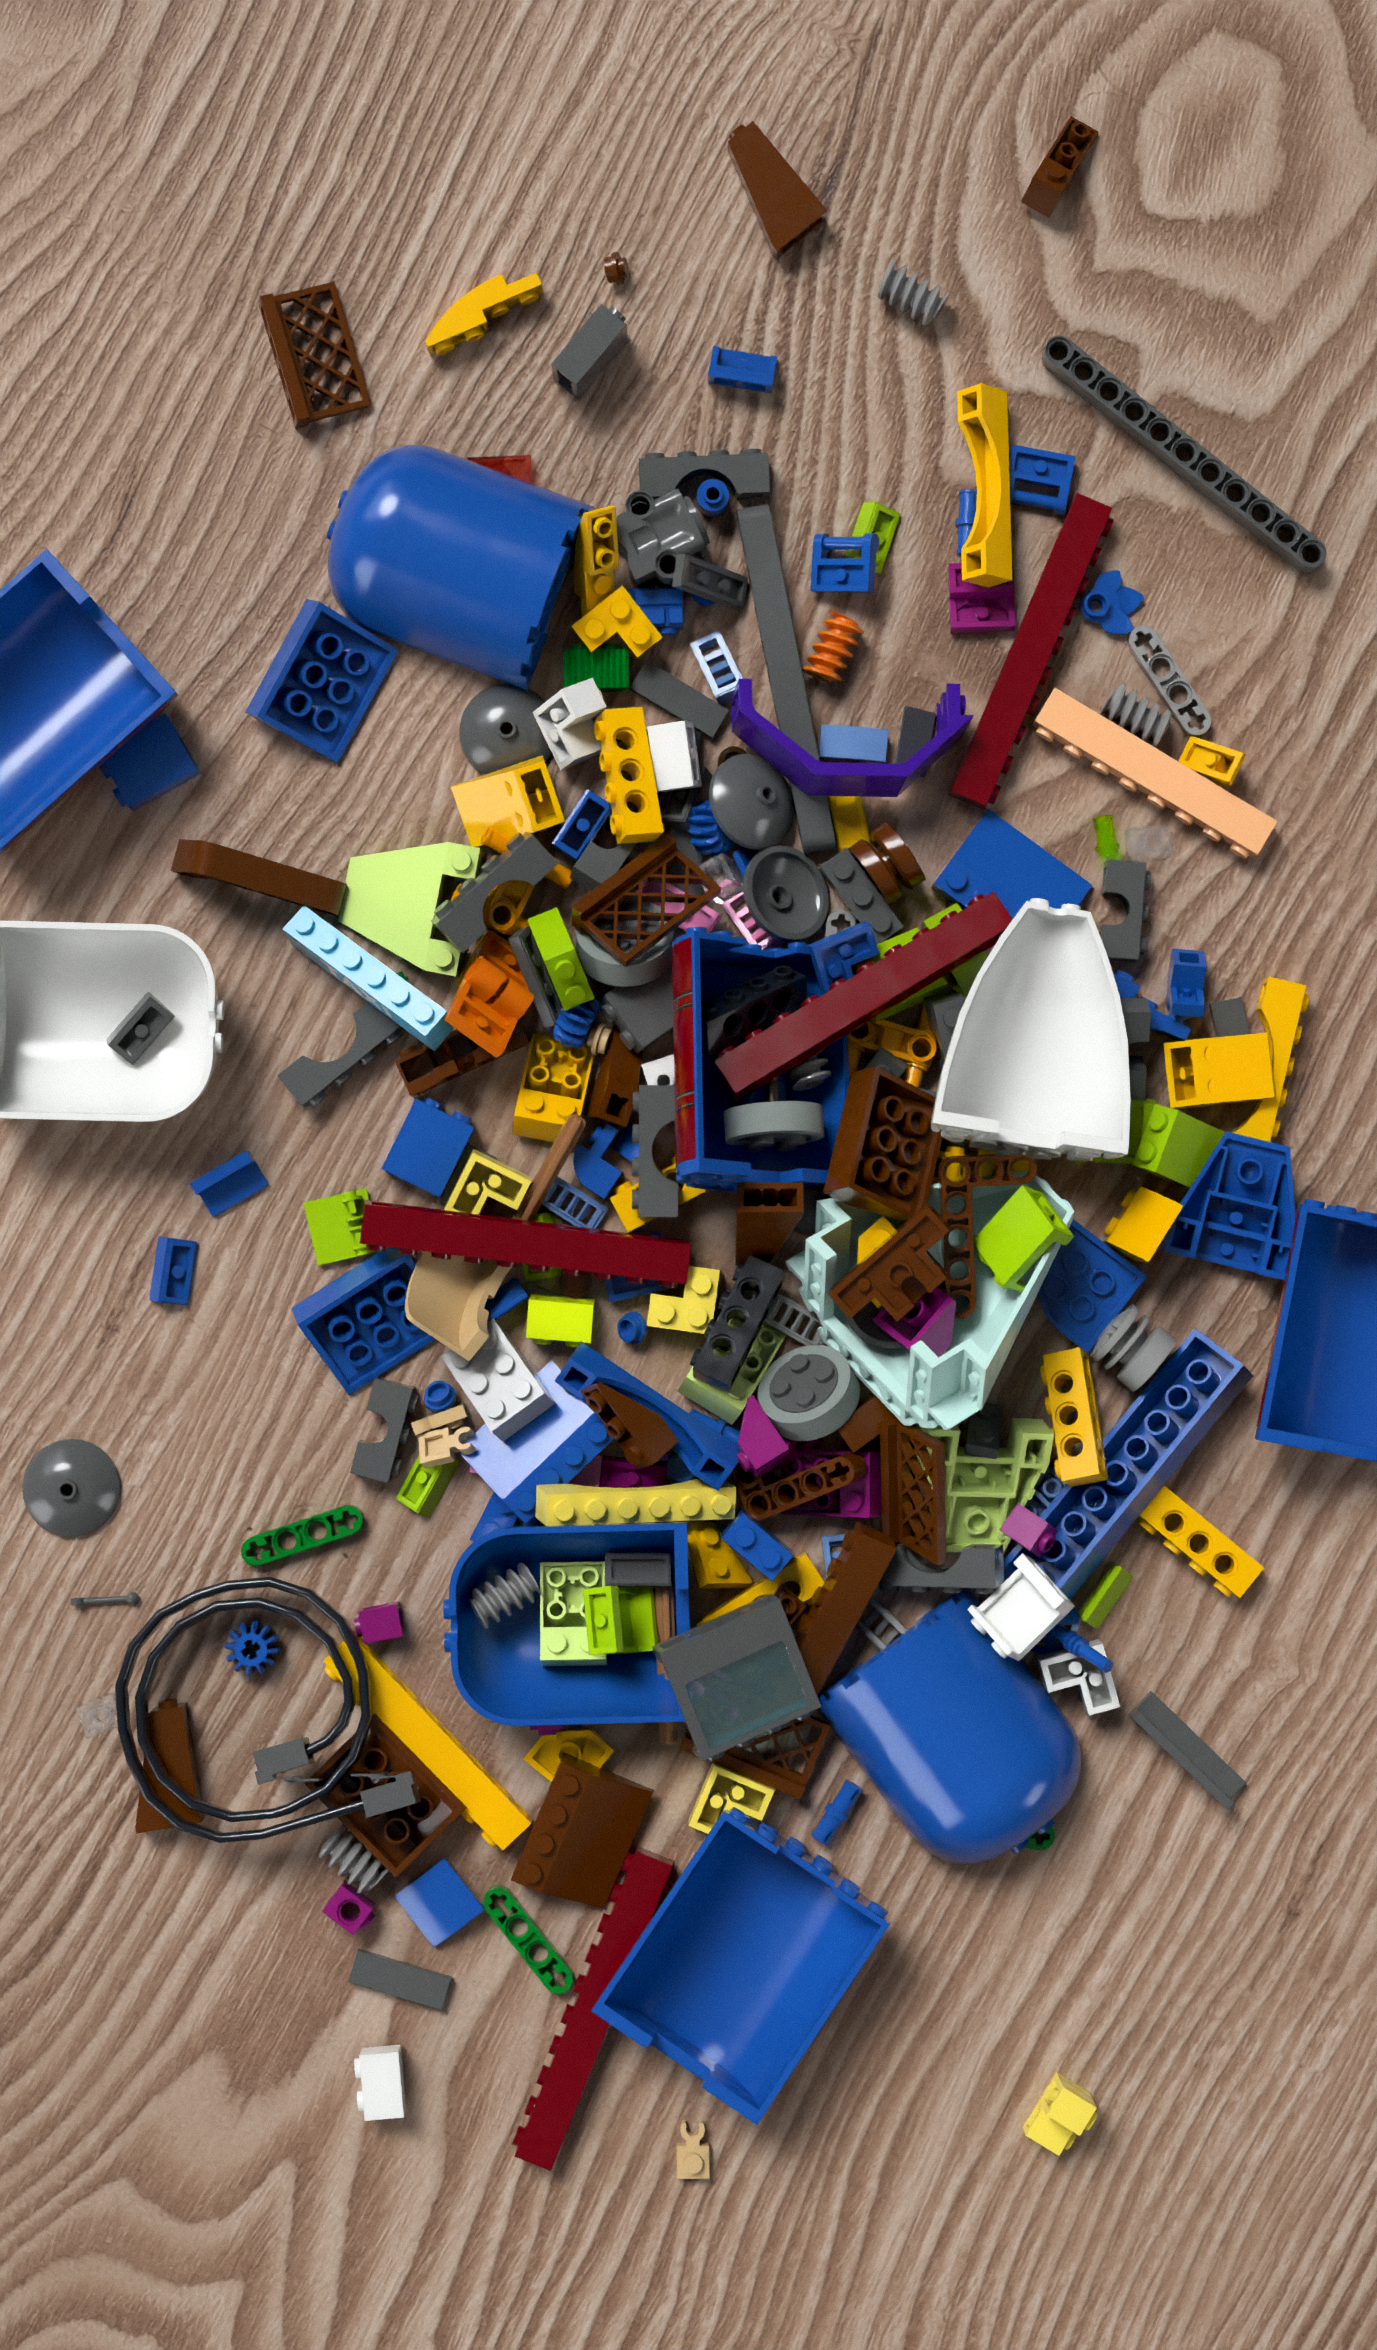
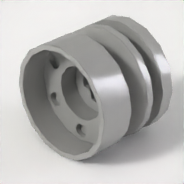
M1134 1304L1111 1320L1099 1335L1098 1341L1090 1354V1357L1098 1362L1109 1353L1102 1365L1106 1370L1118 1362L1122 1363L1116 1378L1133 1392L1139 1389L1151 1377L1176 1343V1339L1161 1326L1146 1334L1144 1330L1150 1320V1317L1147 1315H1143L1134 1324L1133 1322L1140 1311Z

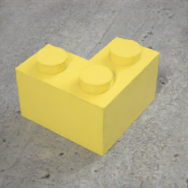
M473 1149L444 1210L479 1214L487 1196L518 1210L532 1182V1177Z
M689 1266L683 1297L651 1293L646 1326L705 1334L709 1322L714 1318L720 1270Z
M712 1763L689 1817V1826L709 1834L723 1811L731 1810L733 1807L741 1810L746 1815L762 1821L775 1790L772 1787Z
M1056 2072L1024 2124L1023 2130L1027 2137L1060 2156L1063 2149L1068 2150L1072 2146L1076 2135L1080 2136L1084 2129L1089 2130L1097 2118V2113L1095 2112L1097 2107L1090 2092Z

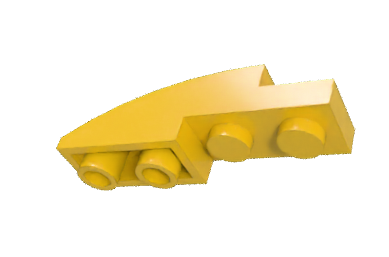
M537 272L508 285L501 273L469 291L433 327L425 340L429 354L437 353V355H443L452 351L455 348L454 345L464 340L467 342L476 341L485 335V331L489 330L485 317L490 315L492 318L500 317L509 311V307L518 303L527 305L536 301L539 298L538 295L543 293L542 284Z
M613 505L583 513L579 524L574 553V593L581 599L582 617L615 591L614 570L619 569L616 507Z

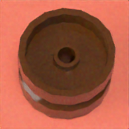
M884 822L871 832V839L877 851L869 842L863 839L850 846L848 850L888 906H890L902 897V890L897 879L906 888L914 889L924 882L926 878L909 847L892 827Z

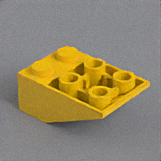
M543 755L451 786L472 847L483 845L480 843L481 838L490 825L513 837L517 833L522 835L525 832L533 833L565 822Z
M532 1033L514 1113L513 1135L554 1142L570 1114H578L582 1117L594 1055L591 1054V1047H588L587 1043L581 1048L576 1049L561 1044L554 1037Z
M1268 1033L1163 1043L1170 1108L1181 1110L1276 1098Z

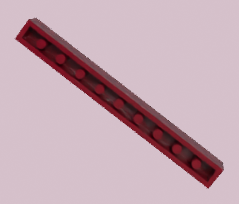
M1076 493L950 789L949 796L983 810L988 803L994 805L1001 786L996 785L1000 773L1007 774L1014 758L1008 755L1013 743L1020 744L1026 727L1022 726L1021 723L1025 714L1032 715L1039 697L1034 696L1037 685L1041 684L1044 686L1051 671V667L1046 666L1051 654L1057 656L1064 640L1063 637L1059 636L1063 624L1070 625L1077 608L1071 606L1075 595L1082 597L1089 578L1084 577L1088 565L1095 566L1102 550L1096 547L1101 535L1107 537L1114 522V519L1109 517L1112 507Z
M994 891L987 896H984V894L976 896L967 904L968 907L959 913L956 911L948 913L940 920L941 924L931 930L928 927L920 930L912 937L913 941L903 947L901 944L890 948L884 954L885 958L875 964L873 961L862 965L857 970V975L848 980L842 978L834 982L829 987L830 991L824 995L809 997L801 1004L802 1008L794 1013L785 1012L773 1021L774 1025L766 1030L757 1029L745 1038L746 1042L738 1047L729 1046L717 1055L718 1059L714 1061L715 1071L735 1102L994 946L1013 920Z
M365 1200L360 1243L366 1244V1249L373 1251H385L386 1247L399 1248L398 1253L405 1255H418V1251L432 1252L431 1257L448 1260L451 1259V1255L464 1256V1261L477 1264H482L484 1259L497 1260L496 1265L515 1268L516 1263L529 1264V1269L534 1271L547 1272L549 1267L562 1268L561 1273L573 1276H580L581 1271L594 1272L595 1278L613 1280L614 1275L626 1276L627 1282L645 1284L646 1279L658 1280V1285L670 1288H677L678 1283L686 1284L692 1246L689 1241L369 1200Z
M636 1846L634 1854L627 1853L621 1871L626 1872L622 1884L615 1883L609 1901L614 1904L609 1915L603 1913L597 1928V1932L602 1933L598 1944L591 1943L584 1962L589 1963L586 1974L582 1975L579 1973L572 1991L577 1994L573 2006L567 2004L560 2021V2023L565 2024L561 2036L555 2034L548 2053L552 2054L553 2057L549 2067L543 2065L538 2075L536 2084L541 2085L537 2097L531 2095L526 2105L524 2114L529 2117L525 2127L518 2126L514 2135L512 2145L517 2146L514 2157L549 2171L552 2170L609 2027L608 2022L594 2014L591 2010L651 1921L672 1869L673 1860Z

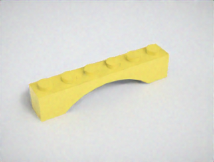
M692 1479L671 1485L639 1488L594 1487L574 1484L536 1485L535 1517L545 1526L735 1519L736 1487L725 1480L719 1491H717L701 1479Z

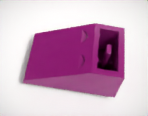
M810 1449L793 1463L787 1458L786 1465L781 1467V1480L852 1451L851 1449ZM858 1449L854 1452L861 1455L867 1465L866 1474L859 1481L785 1510L781 1514L859 1518L882 1516L880 1450ZM848 1466L836 1470L838 1476L850 1472ZM816 1474V1483L822 1488L823 1480L819 1474ZM789 1485V1495L795 1499V1490Z

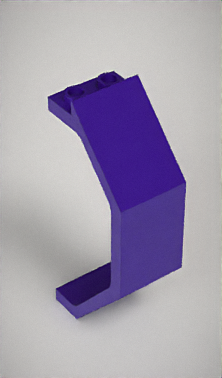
M738 679L731 700L732 733L803 793L811 796L898 797L963 737L974 715H964L966 698L965 695H960V684H947L946 693H942L940 697L941 704L936 705L937 735L906 762L900 764L821 762L754 709L752 704V679Z

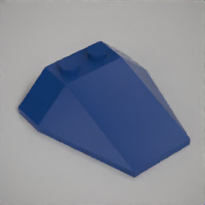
M1225 1131L1180 1202L1183 1208L1166 1233L1162 1251L1284 1280L1296 1219L1290 1147Z

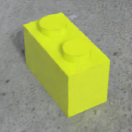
M530 1294L526 1338H532L533 1343L542 1345L552 1344V1340L565 1341V1345L570 1347H578L581 1341L583 1343H591L595 1299Z

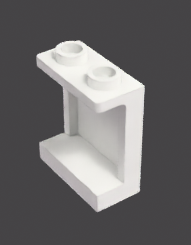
M1023 1553L1013 1562L1018 1569L979 1607L971 1605L967 1609L974 1617L971 1623L983 1635L988 1633L992 1637L994 1642L991 1645L996 1652L1003 1658L1009 1656L1017 1661H1020L1075 1607L1040 1566Z

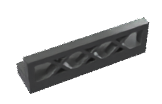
M1150 1691L1129 1715L1211 1795L1229 1810L1234 1804L1231 1798L1246 1782Z

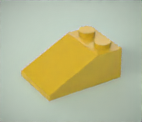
M1137 1186L1135 1191L1129 1189L1123 1197L1120 1205L1124 1208L1118 1218L1112 1216L1103 1230V1233L1107 1235L1103 1242L1135 1262H1149L1183 1208V1205L1147 1188Z

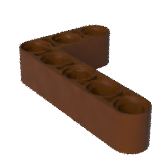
M179 839L171 867L172 872L181 875L220 881L339 916L347 887L346 883L202 840Z
M1025 1154L950 1156L942 1160L939 1165L940 1215L950 1225V1231L941 1238L942 1267L948 1273L947 1278L943 1281V1292L952 1299L960 1294L965 1295L968 1299V1305L963 1311H955L954 1318L956 1319L968 1318L973 1314L976 1307L972 1187L1022 1185L1031 1182L1036 1176L1037 1167L1034 1160ZM1018 1160H1025L1029 1167L1027 1174L1021 1178L1015 1177L1012 1173L1013 1164ZM986 1161H992L996 1168L994 1176L990 1179H982L979 1174V1167ZM951 1163H960L963 1168L962 1176L955 1181L949 1180L946 1176L947 1167ZM956 1195L961 1196L964 1200L963 1209L959 1213H950L947 1207L949 1199ZM954 1229H962L965 1232V1241L959 1246H952L949 1243V1234ZM959 1261L964 1262L967 1267L966 1274L959 1279L952 1278L950 1275L952 1264Z

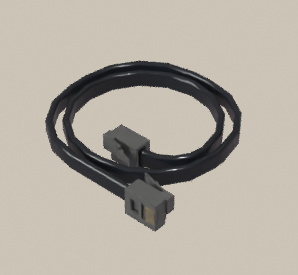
M273 1577L224 1581L195 1590L157 1610L129 1643L115 1684L118 1733L126 1762L145 1801L178 1830L218 1843L260 1840L363 1809L368 1818L421 1802L413 1770L391 1776L383 1773L350 1774L351 1776H368L372 1780L395 1777L396 1781L361 1791V1800L271 1827L221 1832L185 1820L156 1794L139 1760L130 1725L128 1685L140 1649L166 1618L200 1600L234 1590L271 1587L306 1598L337 1625L354 1659L359 1678L361 1718L350 1753L323 1786L289 1804L271 1809L235 1812L200 1801L167 1773L150 1738L148 1696L160 1660L184 1631L220 1611L262 1608L295 1619L325 1644L343 1680L344 1703L338 1721L325 1737L310 1744L308 1737L299 1738L253 1752L258 1770L255 1772L258 1785L280 1779L288 1782L322 1781L321 1779L303 1778L300 1775L277 1778L276 1774L315 1763L313 1755L334 1744L349 1726L356 1704L354 1676L335 1638L302 1610L260 1597L215 1601L177 1621L149 1654L135 1695L138 1743L157 1781L191 1810L229 1822L273 1819L292 1814L332 1793L358 1762L373 1719L369 1667L347 1619L314 1590Z

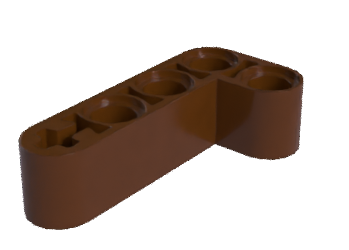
M851 1452L780 1481H777L773 1471L757 1476L754 1480L751 1478L749 1470L745 1472L739 1463L733 1469L732 1476L747 1514L753 1519L762 1520L859 1481L866 1474L867 1465L861 1455ZM845 1466L849 1467L850 1472L838 1476L836 1470ZM816 1474H819L823 1480L822 1488L816 1483ZM789 1485L795 1490V1499L789 1495ZM762 1496L768 1502L767 1510L761 1504Z

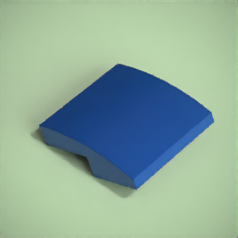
M443 1857L425 1873L417 1876L394 1895L433 1947L447 1939L485 1910L482 1903L446 1857Z

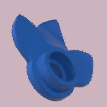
M1113 570L1104 572L1096 579L1094 588L1082 596L1079 608L1085 619L1091 622H1099L1106 632L1123 635L1133 631L1132 622L1127 615L1137 609L1144 597L1133 588L1121 586L1120 571ZM1098 601L1101 605V610L1097 612L1091 610L1090 602Z

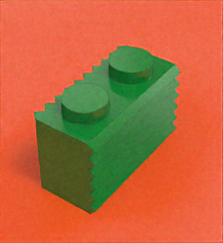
M609 643L603 644V649L590 652L585 644L570 645V650H563L564 688L593 678L601 692H630L628 649H622V644Z

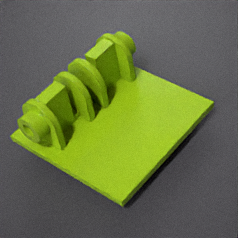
M367 1188L303 1203L318 1266L379 1252L366 1249V1244L360 1243L365 1200H369Z

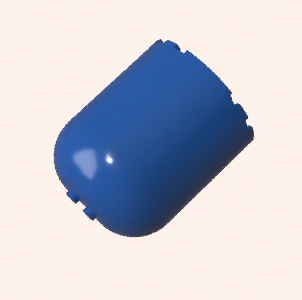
M398 446L376 456L360 471L349 490L343 491L338 504L340 511L337 520L332 521L327 534V539L331 540L328 554V577L332 593L339 607L351 621L371 633L528 690L550 631L547 623L568 567L573 569L576 537L583 513L592 511L595 507L430 446Z
M687 1522L505 1527L491 1531L474 1541L456 1563L450 1581L449 1599H444L443 1601L444 1619H451V1632L444 1633L445 1652H451L453 1678L464 1700L471 1708L485 1718L510 1726L685 1722L670 1681L665 1680L664 1673L660 1675L657 1673L654 1651L607 1654V1665L542 1666L540 1661V1594L537 1591L533 1592L535 1602L532 1604L525 1597L522 1598V1610L511 1604V1616H508L502 1610L499 1611L500 1622L497 1623L494 1619L488 1617V1629H485L480 1624L467 1597L472 1600L471 1590L477 1588L484 1594L483 1583L486 1581L495 1587L494 1578L497 1575L507 1581L506 1570L508 1569L513 1570L518 1575L517 1565L519 1563H524L528 1567L540 1589V1562L605 1561V1553H671V1583L673 1584L674 1623L675 1636L690 1630ZM691 1682L686 1685V1690L692 1703Z
M962 1588V1592L953 1593L915 1622L916 1625L867 1662H861L817 1696L821 1705L818 1711L831 1724L833 1731L911 1836L923 1849L933 1856L956 1864L986 1862L1010 1850L1013 1854H1016L1029 1844L1027 1839L1037 1831L1039 1834H1042L1049 1830L1056 1823L1053 1817L1066 1805L1074 1793L1080 1778L1082 1765L1080 1744L1073 1726L1023 1659L1017 1661L1009 1656L1003 1658L992 1647L991 1644L994 1642L992 1637L988 1633L983 1635L971 1623L974 1617L967 1609L971 1605L979 1607L981 1603L970 1588Z

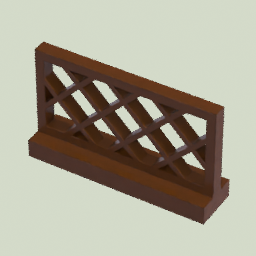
M335 282L273 296V293L260 296L259 309L295 429L308 426L310 422L371 407ZM330 293L333 305L328 313L311 305L316 295ZM310 297L308 302L303 300L304 298ZM294 301L304 307L297 321L284 315L281 304ZM308 310L324 319L317 333L300 324ZM334 310H335L337 319L331 316L332 313L334 312ZM327 322L334 324L341 330L342 336L337 344L321 336ZM287 323H288L289 325L293 326V328H292V330H291L290 332H289ZM297 329L313 338L306 352L293 345L292 337ZM317 341L333 349L326 364L309 355ZM343 341L345 343L346 350L340 347ZM337 352L350 360L351 367L346 375L330 367ZM296 354L302 357L300 363L298 362ZM306 360L322 368L315 383L302 376L301 368ZM326 371L343 380L335 394L319 386ZM352 372L354 373L355 380L350 378ZM346 383L359 390L361 401L349 403L339 397ZM305 385H307V386H309L310 388H312V389L310 390L309 394L307 393V389H306V386H305ZM315 390L331 399L327 409L313 412L310 399ZM335 402H337L338 404L341 405V406L333 407L334 404H335Z
M668 833L572 906V925L580 933L584 930L589 933L625 967L721 894V887L676 848L677 841ZM676 861L685 869V875H666V868ZM648 882L662 883V893H642V886ZM665 883L685 884V894H665ZM689 884H702L708 889L703 895H688ZM623 901H638V912L618 911V905ZM642 901L661 902V913L641 912ZM665 902L684 903V910L680 913H665ZM599 919H614V930H599L594 923ZM618 920H637V931H617ZM641 921H661L660 928L655 932H642ZM617 939L637 940L636 947L626 954L617 946Z
M896 1417L880 1421L882 1533L891 1536L894 1543L901 1542L937 1565L946 1563L944 1442L915 1427L914 1424L911 1426L903 1425ZM927 1446L932 1449L933 1460L926 1448ZM918 1455H919V1457H920V1459H921V1461H922V1463H923V1465H924V1468H925L924 1471H923V1469H922V1467H921V1465H920V1463H919V1461H918V1459H917V1456H918ZM928 1476H929V1478H930V1480H931V1482H932V1484H933V1490H932L931 1485H930V1483H929V1481H928V1479H927ZM918 1485L920 1486V1488H921V1490H922V1492H923V1495H924V1497H925V1500H923V1498H922V1496H921V1494H920V1492H919V1490H918V1488H917ZM928 1506L930 1507V1509H931V1511H932V1513H933V1519H932V1516H931V1514H930V1512H929V1510H928V1508H927ZM918 1515H920V1517H921V1519H922V1521H923V1523H924V1525H925V1528H926L925 1530L923 1529V1527H922V1525H921V1522H920V1520H919V1518H918ZM928 1536H930V1538H931V1540H932V1542H933V1544H934V1549H933V1547H932V1545H931V1543H930V1541H929V1539H928Z
M711 1673L696 1706L695 1713L698 1720L701 1717L713 1714L718 1729L709 1733L703 1732L706 1741L717 1735L728 1732L783 1706L773 1702L767 1696ZM714 1684L727 1689L731 1700L714 1706L710 1697ZM734 1693H737V1694H739V1695H741V1696L735 1698ZM748 1699L756 1701L761 1713L744 1719L738 1703ZM706 1702H708L710 1708L703 1710ZM734 1705L740 1721L723 1727L717 1711ZM764 1705L771 1709L765 1710ZM810 1716L798 1723L791 1720L790 1726L778 1732L756 1738L747 1746L740 1748L734 1746L724 1751L725 1754L722 1757L710 1762L801 1799L805 1790V1784L831 1728V1724L814 1716ZM809 1724L821 1729L817 1740L804 1744L798 1730ZM687 1727L681 1739L680 1749L695 1755L692 1750L695 1745ZM794 1731L800 1746L783 1752L777 1737ZM772 1739L778 1754L769 1758L760 1756L755 1745ZM751 1747L753 1752H750L746 1749ZM813 1747V1750H812V1752H811V1754H810V1756H809V1755H808V1752H807V1749H810V1748ZM803 1752L807 1762L803 1772L800 1773L789 1768L785 1758ZM781 1760L783 1765L776 1763V1761Z

